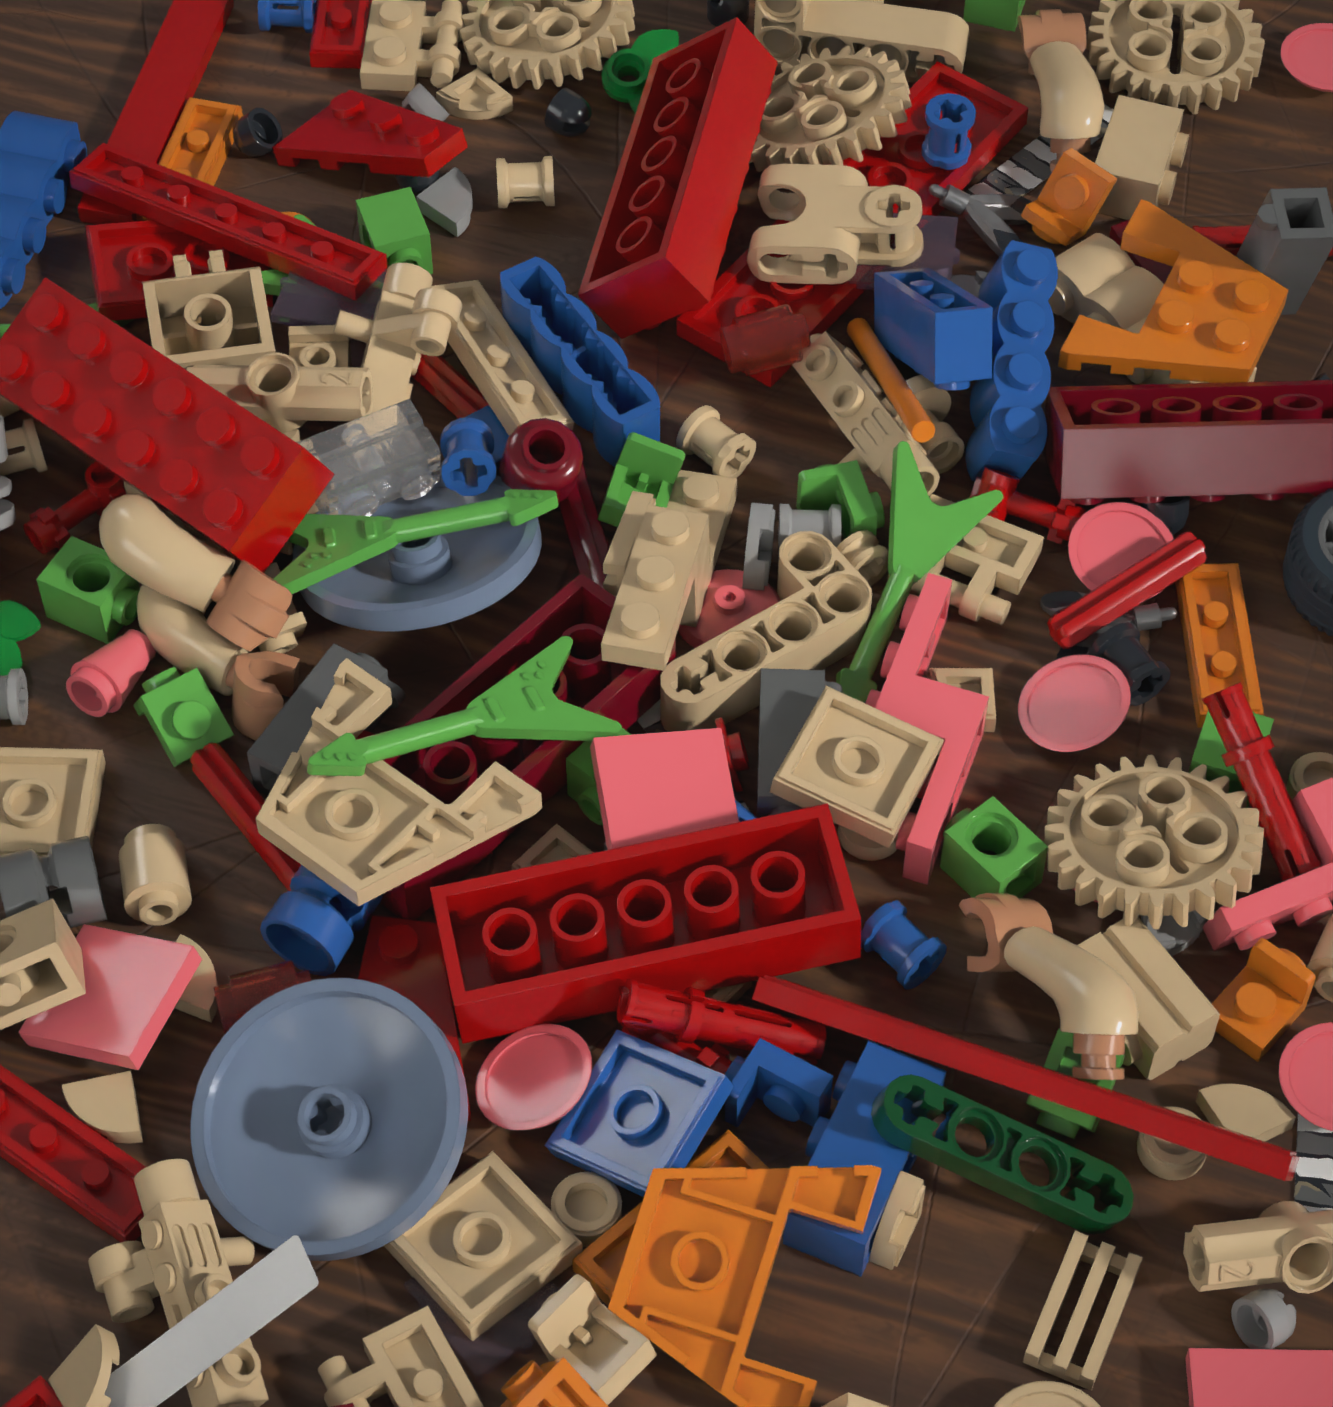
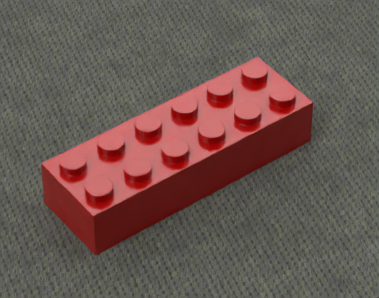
M738 17L653 58L578 292V296L622 339L644 329H654L663 321L687 311L699 310L706 303L710 302L714 293V284L722 257L726 251V242L733 218L738 209V200L745 176L749 170L750 158L756 137L760 132V123L767 99L771 93V85L778 61Z
M46 277L0 339V395L133 488L153 499L158 505L239 561L245 560L263 573L268 569L335 475L303 446Z
M828 803L430 887L462 1044L515 1033L534 1025L557 1024L617 1011L619 996L622 987L626 985L627 979H634L670 990L683 992L687 987H692L705 992L755 981L759 977H764V975L774 977L861 958V915Z

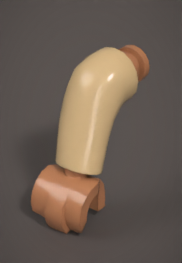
M1060 9L1038 10L1036 15L1017 16L1022 38V49L1029 60L1028 73L1035 75L1040 89V135L1050 138V152L1057 153V159L1050 161L1051 172L1064 151L1073 148L1083 156L1084 153L1091 151V137L1101 134V123L1104 113V100L1099 81L1094 70L1083 55L1087 47L1084 17L1082 13H1062Z
M140 494L123 495L112 500L103 510L99 521L101 544L110 561L127 575L166 597L202 612L210 606L212 601L216 602L206 623L220 635L249 652L269 637L277 638L289 618L286 611L291 604L293 596L286 587L245 560H242L234 575H230L235 563L234 559L179 527L165 515L162 507L149 497Z
M142 584L136 602L138 622L141 632L148 637L155 651L184 673L198 668L209 688L224 696L233 694L232 719L234 726L243 735L257 740L283 708L284 699L281 695L291 698L298 689L300 658L273 651L248 653L246 649L236 645L212 629L206 623L205 611L202 612L166 597Z
M984 893L961 900L959 907L966 917L982 919L988 942L986 956H967V971L1019 972L1054 1000L1060 1016V1031L1073 1033V1053L1081 1054V1066H1072V1077L1092 1080L1124 1079V1068L1116 1067V1055L1125 1054V1035L1138 1034L1139 1020L1135 992L1125 979L1098 957L1053 934L1049 915L1038 901L1029 898H1017V896L1008 893Z

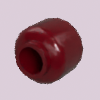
M547 418L531 419L516 427L507 439L499 466L501 480L511 489L556 491L559 503L566 499L574 489L583 462L581 444L574 432L561 422Z

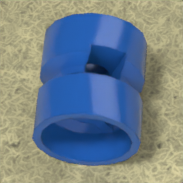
M301 865L291 880V891L280 895L262 921L260 931L270 948L286 962L310 974L328 976L335 972L351 948L354 941L353 933L363 930L381 903L384 894L361 906H357Z

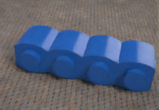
M14 110L6 117L0 128V309L9 302L13 294H18L21 291L26 274L25 266L29 263L34 253H39L42 250L46 240V226L52 220L54 214H59L65 206L67 186L71 183L69 171L87 157V146L84 141H81L77 122Z
M1011 240L984 278L979 289L978 298L993 307L992 379L976 380L970 395V413L976 428L969 437L965 459L968 474L974 482L977 477H982L985 467L1005 472L1021 479L1040 456L1046 443L1047 422L1041 404L1046 399L1050 389L1051 371L1045 351L1049 347L1054 334V316L1048 300L1056 288L1058 279L1056 258L1052 249Z
M534 257L500 272L502 316L529 356L532 357L533 362L552 390L562 394L564 408L572 420L580 427L593 433L595 447L604 460L615 467L627 436L631 432L660 442V400L655 388L644 376L628 369V361L623 349L611 337L597 331L594 315L582 301L566 293L565 282L557 269L547 261Z

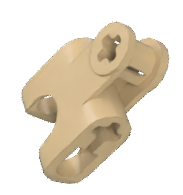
M776 164L767 167L761 175L757 195L763 212L771 219L790 222L762 226L753 233L748 249L747 263L753 275L759 280L797 284H842L849 281L855 275L857 264L881 265L892 268L902 267L913 263L921 256L924 241L922 231L918 228L917 224L920 222L923 213L921 198L916 191L899 185L884 187L868 186L866 177L859 170L844 165ZM776 189H789L795 193H783ZM893 204L898 205V217L893 218ZM891 235H895V249L890 247ZM772 253H774V254H781V255H787V256L776 258V257H771V256H769V255H767V254H772Z

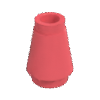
M130 629L122 636L76 662L71 668V676L66 681V690L73 703L80 710L94 717H102L107 712L113 713L118 711L149 665V662L155 657L156 651L148 637L138 630Z

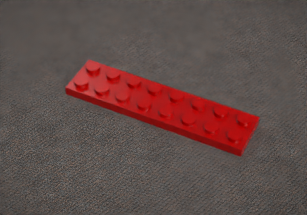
M938 61L909 89L912 107L905 110L907 121L895 124L898 134L895 137H880L883 147L881 150L864 149L862 151L863 161L861 162L854 161L850 157L843 160L844 166L853 167L866 177L868 186L884 187L899 185L916 191L922 202L923 214L920 222L917 224L921 231L944 209V207L939 205L940 199L929 193V187L936 184L946 188L950 184L963 190L1027 124L1029 107ZM946 93L966 97L973 103L976 109L975 123L968 130L967 135L972 144L968 162L960 168L952 170L929 165L921 154L925 136L929 133V126L925 120L926 105L930 99ZM893 204V218L898 217V205ZM778 219L772 225L786 224L790 221ZM895 235L890 237V247L892 249L896 248ZM747 249L715 281L714 293L710 302L706 303L699 310L683 313L677 319V336L771 388L798 358L797 349L801 342L813 334H823L874 282V273L883 272L887 266L857 264L855 275L849 281L842 284L767 282L759 280L751 272L747 263ZM772 253V254H767V255H769V256H771V257H776V258L787 256V255L774 254V253Z

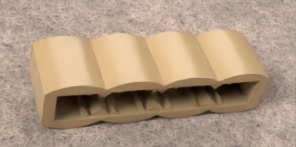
M1100 233L1091 235L1055 257L1058 267V279L1056 288L1048 300L1053 313L1061 315L1074 324L1080 314L1136 334L1140 332L1164 285L1161 280L1148 270L1135 266L1128 254L1121 250L1115 241ZM1256 367L1248 382H1254ZM1136 368L1133 375H1126L1132 382L1140 385L1211 383L1169 379L1168 370Z

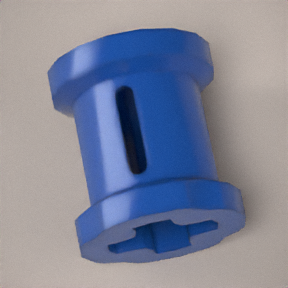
M258 0V24L260 31H269L272 26L303 27L306 33H312L317 0ZM279 5L299 6L297 10L277 9Z
M946 93L935 96L927 103L925 120L929 126V133L925 136L921 154L929 165L952 170L960 168L968 162L972 144L967 135L968 130L975 123L976 109L969 99L958 94Z
M459 418L451 421L443 429L440 436V451L445 458L441 464L442 480L448 489L454 490L462 496H476L484 493L496 479V463L492 457L494 435L488 425L475 418Z
M898 900L886 903L876 910L861 930V947L866 952L875 951L897 972L896 980L905 989H912L925 981L940 965L947 951V946L938 937L929 939L907 918V909Z

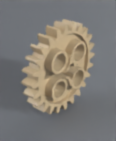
M471 0L467 2L469 13L461 15L465 27L460 29V34L470 65H477V68L481 69L486 75L492 73L493 80L497 84L510 77L513 88L517 89L526 80H532L534 90H538L543 85L545 79H552L554 84L560 87L566 75L571 74L580 81L583 79L582 69L589 67L597 71L602 70L601 57L610 58L618 51L617 46L630 43L628 32L635 30L633 19L635 12L632 0Z
M1100 0L1099 11L1092 12L1086 49L1089 50L1088 63L1097 66V79H1110V93L1126 89L1128 91L1127 97L1135 99L1144 98L1148 102L1163 103L1178 108L1179 105H1186L1189 111L1195 115L1198 114L1199 104L1205 102L1210 108L1218 110L1221 97L1235 102L1237 101L1239 89L1249 91L1252 78L1258 77L1265 39L1260 38L1262 25L1260 23H1252L1254 11L1252 9L1238 10L1240 0ZM1173 15L1180 17L1177 74L1170 72Z
M850 45L841 49L837 55H831L829 48H824L819 58L813 60L808 54H802L800 64L796 66L786 62L782 63V73L774 75L771 93L766 102L760 123V132L756 137L749 163L754 162L756 171L761 172L770 165L776 164L843 165V160L849 157L857 162L863 161L862 151L864 149L881 150L883 147L880 137H895L898 134L895 124L907 121L905 110L911 108L912 104L909 97L911 93L904 70H900L896 59L888 61L884 51L872 56L870 48L864 47L853 55Z
M1148 755L1145 759L1144 767L1137 768L1134 767L1127 757H1121L1120 771L1112 772L1109 768L1099 763L1095 765L1094 781L1077 774L1074 776L1073 791L1066 789L1058 791L1057 806H1049L1047 825L1045 826L1044 843L1048 846L1047 868L1049 872H1058V888L1060 890L1075 888L1076 905L1082 906L1097 900L1099 918L1103 919L1117 909L1124 912V926L1130 927L1139 915L1148 916L1152 928L1159 929L1163 916L1172 915L1181 927H1187L1189 912L1195 910L1202 917L1211 920L1214 918L1215 902L1233 908L1236 904L1237 891L1250 892L1252 875L1259 874L1261 867L1264 828L1258 827L1259 811L1256 808H1246L1247 793L1245 791L1229 793V777L1223 776L1211 782L1207 781L1206 765L1202 764L1188 773L1182 771V761L1178 757H1175L1167 768L1158 767L1154 755Z

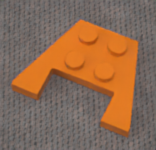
M1141 199L1123 232L1120 249L1172 266L1173 268L1139 333L1136 334L1079 314L1060 350L1058 367L1080 371L1082 363L1111 365V374L1133 375L1136 368L1168 370L1169 379L1211 383L1248 382L1282 313L1288 289L1151 202Z
M854 1165V1167L836 1168L791 1166L790 1168L746 1169V1167L653 1168L608 1310L643 1334L650 1342L737 1407H810L817 1386L816 1380L745 1357L746 1350L789 1213L800 1214L863 1235L882 1168L873 1165Z

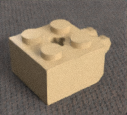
M222 250L209 251V259L207 260L209 273L192 275L190 262L187 261L186 254L173 256L176 277L142 281L152 348L187 370V367H193L194 365L249 366L257 358L265 354L275 353L260 266L226 271Z

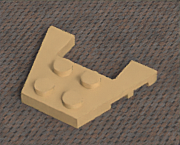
M346 658L334 674L335 684L322 708L316 707L311 716L312 726L298 752L291 753L257 815L256 823L258 833L354 904L361 906L534 816L542 809V794L496 761L451 804H444L383 760L367 764L365 773L362 776L308 774L307 765L311 756L345 733H351L355 738L358 737L392 705L391 688Z

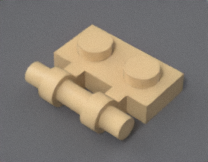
M372 0L360 69L361 89L411 91L417 84V77H431L433 86L440 89L451 84L453 76L459 71L461 53L457 45L462 40L460 29L465 27L461 19L462 3L458 0H445L442 3L441 11L434 17L427 16L426 1ZM423 43L435 44L430 50L422 49Z
M931 494L929 497L931 501L940 506L955 503ZM986 515L933 568L912 586L909 594L919 596L928 573L945 577L940 575V573L946 567L972 577L969 585L952 579L949 605L959 608V615L977 622L980 617L1002 625L1009 613L1011 602L991 595L994 587H998L1010 593L1019 594L1042 552L1044 537Z
M428 1306L362 1338L364 1351L372 1365L353 1374L345 1358L339 1355L329 1358L318 1368V1373L327 1388L324 1400L328 1407L353 1403L354 1407H370L369 1404L372 1400L385 1393L390 1397L394 1407H484Z

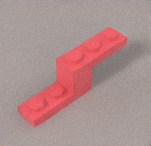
M928 573L920 595L909 594L899 625V630L905 631L901 643L890 641L883 659L880 677L885 678L886 681L882 691L871 689L865 703L944 740L940 754L916 797L923 799L918 813L908 812L899 829L896 841V849L905 851L902 877L926 885L929 882L944 841L943 831L953 817L982 739L989 696L924 678L948 618L952 579Z
M1333 778L1300 790L1292 799L1296 812L1321 865L1307 873L1238 899L1233 908L1219 907L1214 913V918L1208 920L1203 926V930L1214 951L1235 942L1241 951L1252 948L1260 938H1265L1266 940L1272 938L1276 934L1275 926L1294 919L1298 927H1304L1321 920L1333 912Z

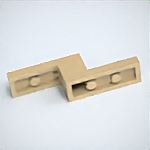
M680 470L673 485L667 508L647 505L601 642L602 661L662 671L666 670L679 625L697 626L706 592L737 498V478Z

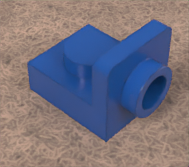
M759 1038L747 1059L737 1056L725 1073L734 1085L733 1090L725 1101V1121L735 1127L740 1125L756 1098L763 1100L766 1107L778 1117L791 1122L801 1120L814 1127L820 1116L825 1117L831 1108L833 1075Z

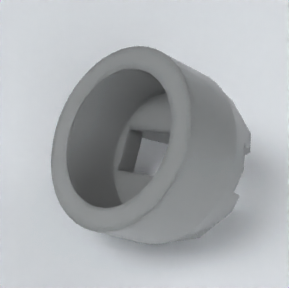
M418 83L402 102V108L440 121H444L450 115L421 83Z
M1269 1288L1254 1290L1236 1300L1232 1306L1231 1316L1235 1330L1250 1349H1273L1284 1343L1294 1333L1296 1309L1294 1305H1286L1284 1303V1294L1278 1290Z

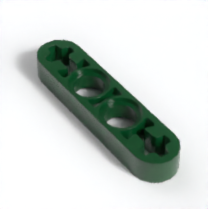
M912 1074L899 1076L879 1092L872 1103L871 1116L874 1127L881 1137L889 1143L1081 1232L1092 1235L1105 1233L1126 1218L1133 1207L1134 1194L1131 1184L1123 1172L1113 1165L923 1077ZM903 1098L913 1102L911 1113L918 1117L911 1124L902 1120L903 1108L897 1104ZM941 1113H943L946 1116V1118L940 1124L934 1137L932 1133L936 1130L939 1123H936L933 1120L936 1117H938ZM958 1124H970L980 1130L986 1141V1153L984 1156L974 1157L962 1151L955 1137ZM1021 1153L1036 1154L1043 1159L1049 1171L1047 1186L1032 1185L1023 1177L1019 1168ZM1094 1185L1101 1189L1100 1200L1108 1205L1101 1212L1093 1208L1095 1203L1094 1197L1086 1192ZM1065 1186L1072 1188V1190L1064 1196L1060 1195V1191Z

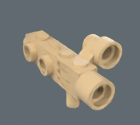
M394 263L388 267L373 320L340 310L333 333L367 343L360 368H369L373 378L374 404L371 418L366 419L365 422L346 421L337 459L344 461V469L359 477H375L378 472L384 471L390 459L393 446H398L402 434L403 424L399 423L401 415L406 414L413 387L409 380L410 376H415L421 354L427 356H440L444 354L449 333L454 332L458 326L462 310L461 300L449 291L431 288L433 282L431 274L414 264Z
M826 331L823 334H813L801 342L797 349L798 358L792 363L793 367L855 447L838 464L857 460L862 473L870 467L873 473L880 477L891 490L893 449L899 442L906 441L910 445L927 494L930 496L938 486L939 474L955 466L964 453V443L948 423L940 422L931 410L923 408L935 426V434L927 442L920 443L915 441L889 399L882 396L883 390L866 369L864 371L861 369L863 362L850 348H845Z
M185 1159L160 1161L147 1166L135 1175L134 1183L144 1213V1217L138 1222L141 1229L142 1242L125 1241L116 1243L97 1251L88 1260L95 1289L105 1294L113 1322L125 1323L148 1315L154 1310L152 1299L160 1296L169 1329H171L233 1282L229 1266L249 1265L253 1261L255 1250L250 1238L247 1236L219 1237L208 1199L200 1200L190 1163ZM250 1337L185 1385L192 1407H260L269 1400L260 1372L261 1361L253 1348Z

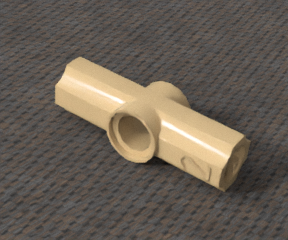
M282 353L265 354L257 358L249 366L194 365L193 367H187V371L281 433L296 430L308 420L365 422L366 419L371 418L374 400L373 378L369 368L301 367L297 365L292 357Z
M1282 1201L1268 1207L1258 1218L1194 1225L1191 1232H1185L1183 1254L1188 1266L1189 1280L1198 1292L1285 1282L1290 1289L1297 1293L1310 1294L1320 1291L1333 1282V1210L1309 1212L1306 1207L1297 1202Z

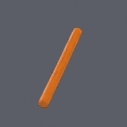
M855 318L850 321L847 326V334L913 439L920 443L932 439L935 434L934 424L869 323L863 318Z

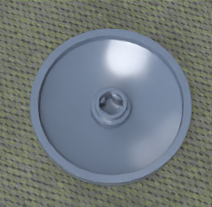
M441 468L420 469L393 474L363 484L337 497L316 514L383 516L396 519L505 497L504 492L511 488L502 482L500 476L496 475V479L484 493L476 496H462L445 486L442 480ZM538 517L518 526H512L510 521L398 543L394 548L309 586L300 592L306 603L324 618L361 630L409 631L456 621L499 601L513 591L528 576L535 566L541 551L542 539ZM295 544L292 561L302 554L306 548Z
M351 978L318 979L291 986L264 999L245 1013L223 1036L205 1065L197 1085L191 1114V1146L197 1174L206 1194L223 1218L236 1230L263 1247L274 1251L292 1236L297 1235L310 1261L340 1260L363 1255L388 1244L411 1229L427 1214L448 1186L457 1168L467 1133L468 1094L465 1077L460 1061L443 1031L418 1006L398 992L376 983Z

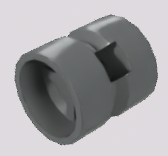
M88 835L52 843L48 854L45 856H39L32 848L0 855V893L6 918L53 898L70 928L107 920L99 876ZM49 886L58 887L56 890H49Z

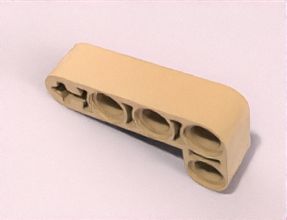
M755 0L754 36L778 61V64L786 62L796 66L800 64L802 54H808L813 60L819 58L824 48H829L831 55H837L841 49L850 45L853 55L864 47L870 48L872 56L882 51L886 52L888 61L894 59L898 61L900 70H904L907 82L916 83L937 61L960 73L963 71L970 31L965 20L958 15L949 12L860 0Z
M800 531L789 535L783 540L779 548L777 592L781 601L678 657L666 666V670L660 676V719L666 731L716 728V718L722 717L724 724H727L759 706L761 668L823 670L858 649L870 622L872 589L866 579L829 539L822 534L812 531Z

